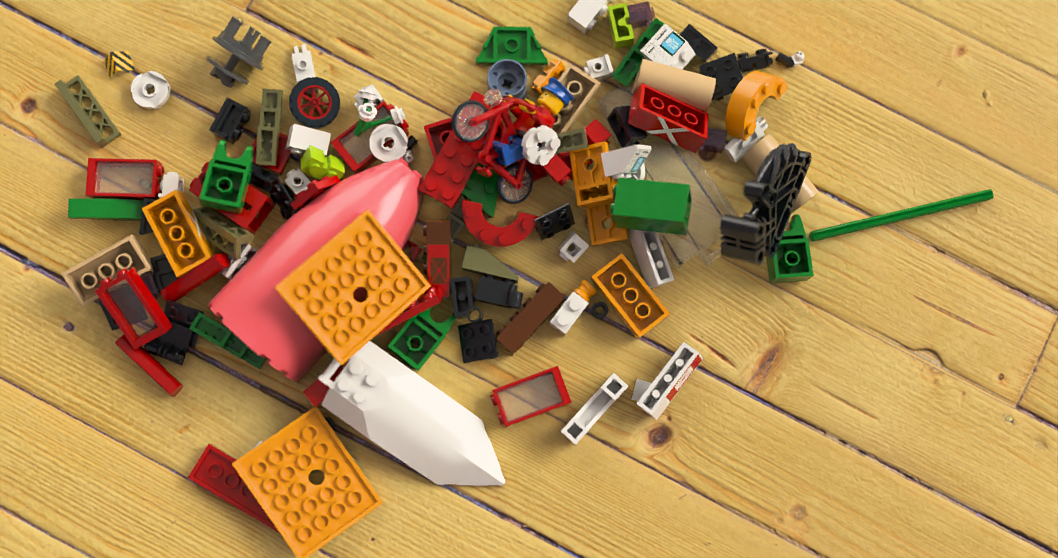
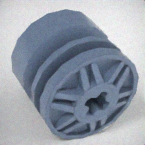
M503 59L491 66L487 76L490 99L497 95L501 99L505 98L506 95H511L514 98L524 100L527 90V74L520 63L510 59Z

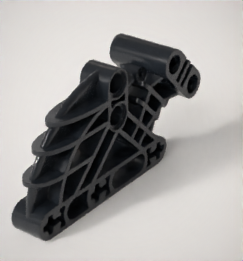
M789 143L787 145H779L766 156L755 180H747L744 186V196L752 203L750 212L744 213L743 217L725 214L721 219L720 234L723 235L720 238L723 241L721 243L722 256L759 266L762 264L765 256L772 258L775 255L809 169L812 158L810 152L799 150L794 143Z

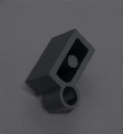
M485 275V277L480 276L475 301L509 309H520L523 293L517 292L518 286L514 285L515 281L503 279V281L496 280L495 276Z
M469 276L450 279L454 317L458 320L468 319L473 324L480 323L483 319V313L475 306L472 279ZM473 311H479V317L476 320H471L470 314Z

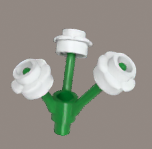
M363 87L362 90H358L359 98L364 101L363 105L358 107L360 119L356 124L357 128L353 132L356 136L360 137L367 129L390 120H394L395 124H403V119H406L403 109H399L398 106L390 110L391 116L371 122L375 118L377 110L368 101H374V97L377 94L374 93L373 88Z

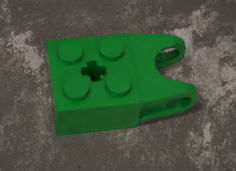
M220 140L211 162H209L199 199L202 206L241 214L251 179L253 146H247L241 157L233 159L226 155V140ZM225 186H229V189L222 190V188L225 189Z
M798 214L791 217L790 230L784 231L775 255L772 258L766 257L770 284L807 281L814 276L809 239L806 237L802 220Z
M431 308L411 317L391 341L387 349L418 372L442 343L456 319L454 314L442 323H437L431 319ZM413 340L415 342V340H418L419 348H411L412 344L410 341Z

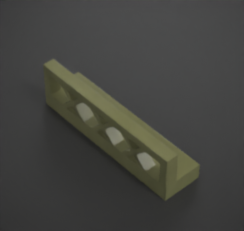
M79 75L66 84L62 80L55 83V86L97 144L105 147L122 135ZM78 82L81 85L80 94L73 93L70 89ZM83 98H90L92 100L90 108L82 106ZM94 112L102 114L101 123L92 120ZM104 127L112 128L115 133L105 138L103 135Z
M202 207L193 209L208 241L235 260L241 259V244L253 242V234L214 208Z

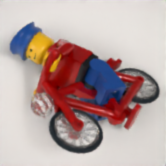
M554 77L549 78L548 84L541 87L543 93L537 100L538 106L530 100L514 98L511 95H506L503 98L501 96L502 92L499 89H491L485 94L484 98L485 104H488L491 108L486 109L480 102L470 100L460 104L453 113V131L464 142H475L481 139L486 134L490 119L492 118L486 141H484V148L477 155L479 164L485 166L483 168L477 166L475 170L478 174L490 178L492 176L490 170L492 169L499 176L497 181L498 194L507 203L518 204L529 196L533 186V178L526 167L527 163L535 174L540 175L542 173L540 171L541 164H532L522 155L523 147L521 143L524 135L531 128L541 127L540 125L552 128L555 123L553 116H556L571 100H575L565 86ZM508 110L517 118L514 123H512ZM502 117L505 127L502 130L500 142L494 141L500 118Z

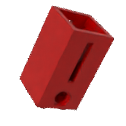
M209 162L203 165L201 174L198 178L193 179L190 184L189 191L198 198L201 195ZM249 185L241 214L220 209L215 210L254 236L275 207V204L266 195ZM225 186V189L222 188V190L229 189V186Z

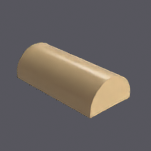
M642 59L632 88V94H635L643 83L706 112L712 100L716 79Z
M572 64L568 65L558 81L565 86L575 100H571L556 116H553L555 123L551 129L556 134L569 130L601 86L599 81Z
M769 134L749 149L741 159L756 176L766 156L773 149H776L779 144ZM806 176L791 214L819 192Z
M130 235L64 271L61 275L83 307L99 298L95 290L100 287L99 282L105 278L110 277V279H113L118 271L123 268L129 270L133 267L141 275L152 269V263L138 239ZM126 279L110 287L108 290L112 291L127 283Z

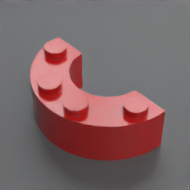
M597 119L585 127L588 145L604 141L608 145L610 144L608 140L612 134ZM570 152L555 154L548 164L541 166V169L557 185L563 186L569 179L573 181ZM592 160L588 162L587 168L592 164Z
M462 199V215L467 228L474 237L491 246L506 247L519 243L532 232L536 225L534 219L539 217L535 214L518 211L516 217L510 223L503 226L493 225L484 218L482 203Z

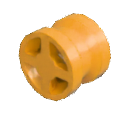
M585 280L581 282L579 288L573 290V292L587 302L590 301L592 295L597 293L596 289Z

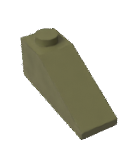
M478 244L467 245L461 267L463 271L484 276L492 275L497 279H510L518 283L519 277L487 250L483 249V246Z

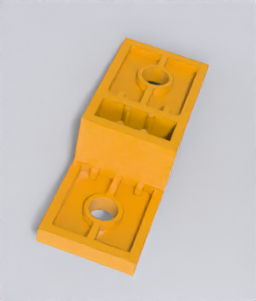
M604 141L588 145V148L569 151L577 206L586 208L591 245L599 246L630 239L628 229L617 228L615 221L612 219L613 215L610 214L611 203L615 202L613 189L614 185L618 184V182L614 181L613 177H605L601 154L609 152L608 143ZM590 160H594L595 166L592 170H588L587 164ZM606 219H610L612 222L609 229L604 227Z

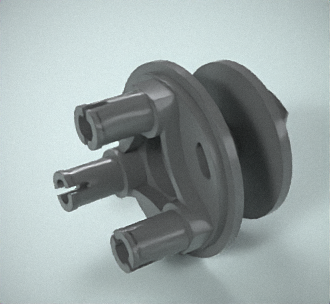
M233 16L224 31L222 30L220 35L212 38L220 46L231 52V57L226 64L211 56L206 57V60L214 65L210 75L220 79L222 84L229 88H232L237 80L246 85L249 83V80L234 70L240 59L257 69H264L261 61L264 58L263 54L271 44L270 40L261 35L253 48L254 42L261 33L251 26L243 40H235L234 36L243 23Z

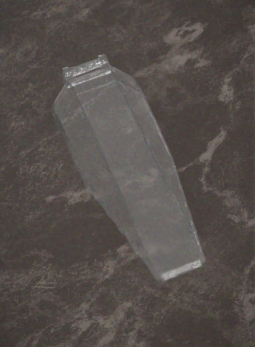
M632 83L627 87L622 85L597 99L617 149L622 147L607 118L615 107L630 105L631 98L634 95L632 94ZM646 132L648 135L646 139L637 140L640 145H648L652 149L644 161V180L690 184L692 195L687 235L657 232L660 241L677 269L698 253L706 266L713 263V260L722 256L721 247L709 254L705 251V249L721 241L720 238L723 236L720 234L722 217L725 214L738 217L739 215L705 168L690 151Z

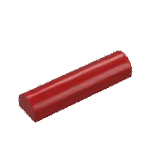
M226 253L214 254L162 289L160 293L164 300L176 302L229 267L230 259Z
M122 335L115 341V344L169 395L175 397L181 391L183 385L142 346L134 350L125 335Z

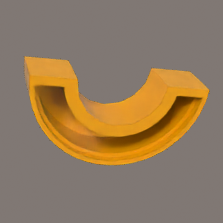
M754 71L746 75L735 88L727 107L725 118L727 135L746 141L756 129V114L763 100L767 97L778 100L785 93L788 87L787 83L780 77L761 71Z

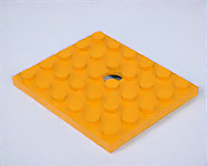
M367 209L274 288L340 365H343L431 285L369 209ZM357 287H363L367 291V298L361 303L353 298V291Z
M313 407L232 463L297 558L309 557L383 503L317 407ZM319 469L324 473V481L321 484L313 485L310 483L308 477L312 470Z

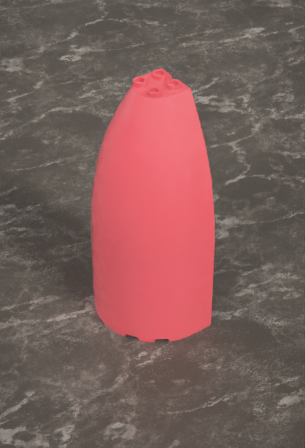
M400 157L398 160L395 159L347 177L319 194L277 229L208 303L212 312L219 318H222V322L258 355L266 359L269 358L267 362L282 373L284 372V375L294 382L299 383L328 350L274 287L367 209H369L400 249L405 252L408 246L407 242L412 237L420 213L424 194L418 190L423 182V176L416 170L412 172L408 167L409 164ZM363 287L355 288L353 291L354 300L359 303L365 301L367 298L366 289Z

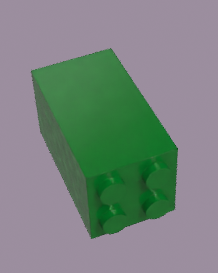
M618 178V184H615L613 189L615 202H612L610 206V214L613 215L612 219L615 221L617 228L687 235L692 203L690 184Z

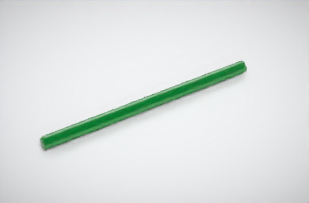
M988 189L810 232V239L814 242L991 200L994 198L993 191Z

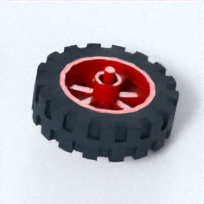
M308 77L299 81L293 87L289 96V107L292 115L299 123L311 128H320L330 124L337 117L340 110V97L335 87L327 80L319 77ZM312 89L313 98H309L304 93ZM315 89L323 91L318 98H316ZM326 94L329 103L320 102L319 100ZM302 96L309 100L310 103L301 105ZM319 105L329 106L324 114ZM312 106L309 115L302 108ZM314 108H317L321 116L312 117Z

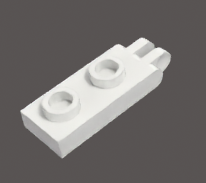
M305 44L301 45L302 52H299L298 46H294L295 54H292L297 84L305 78L316 77L311 51H307ZM312 89L307 90L304 94H312Z
M761 116L756 119V129L746 141L734 137L724 147L731 161L736 163L764 135L763 131L768 127L764 117Z

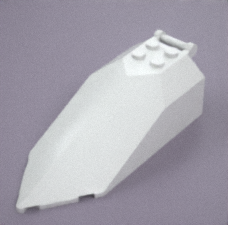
M371 341L367 342L349 358L350 361L335 382L330 380L340 365L335 358L324 374H320L318 377L321 382L330 387L321 404L322 406L435 484L502 486L505 484V479L491 441L487 436L483 421Z

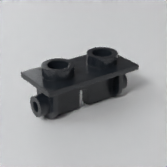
M765 48L755 50V54L751 55L748 52L737 54L741 73L752 71V63H755L756 69L770 67L773 64V60L769 55L773 54V52L767 51Z
M252 163L249 183L270 193L276 177L279 178V176Z

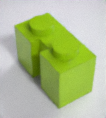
M627 3L608 6L607 19L614 49L632 46L634 42L632 25H628L630 16Z
M309 145L300 159L301 172L319 180L325 176L330 178L336 175L341 179L345 173L342 159L331 154L327 158L322 150L312 145Z

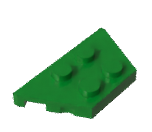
M494 26L488 40L483 45L482 51L476 58V65H493L503 59L514 60L521 65H548V60L545 58L531 27Z
M478 163L477 166H480V167L483 168L485 165H481V164ZM492 169L490 170L492 173L490 178L480 175L474 170L461 195L470 201L482 203V210L488 217L493 218L498 196L497 181L499 176Z

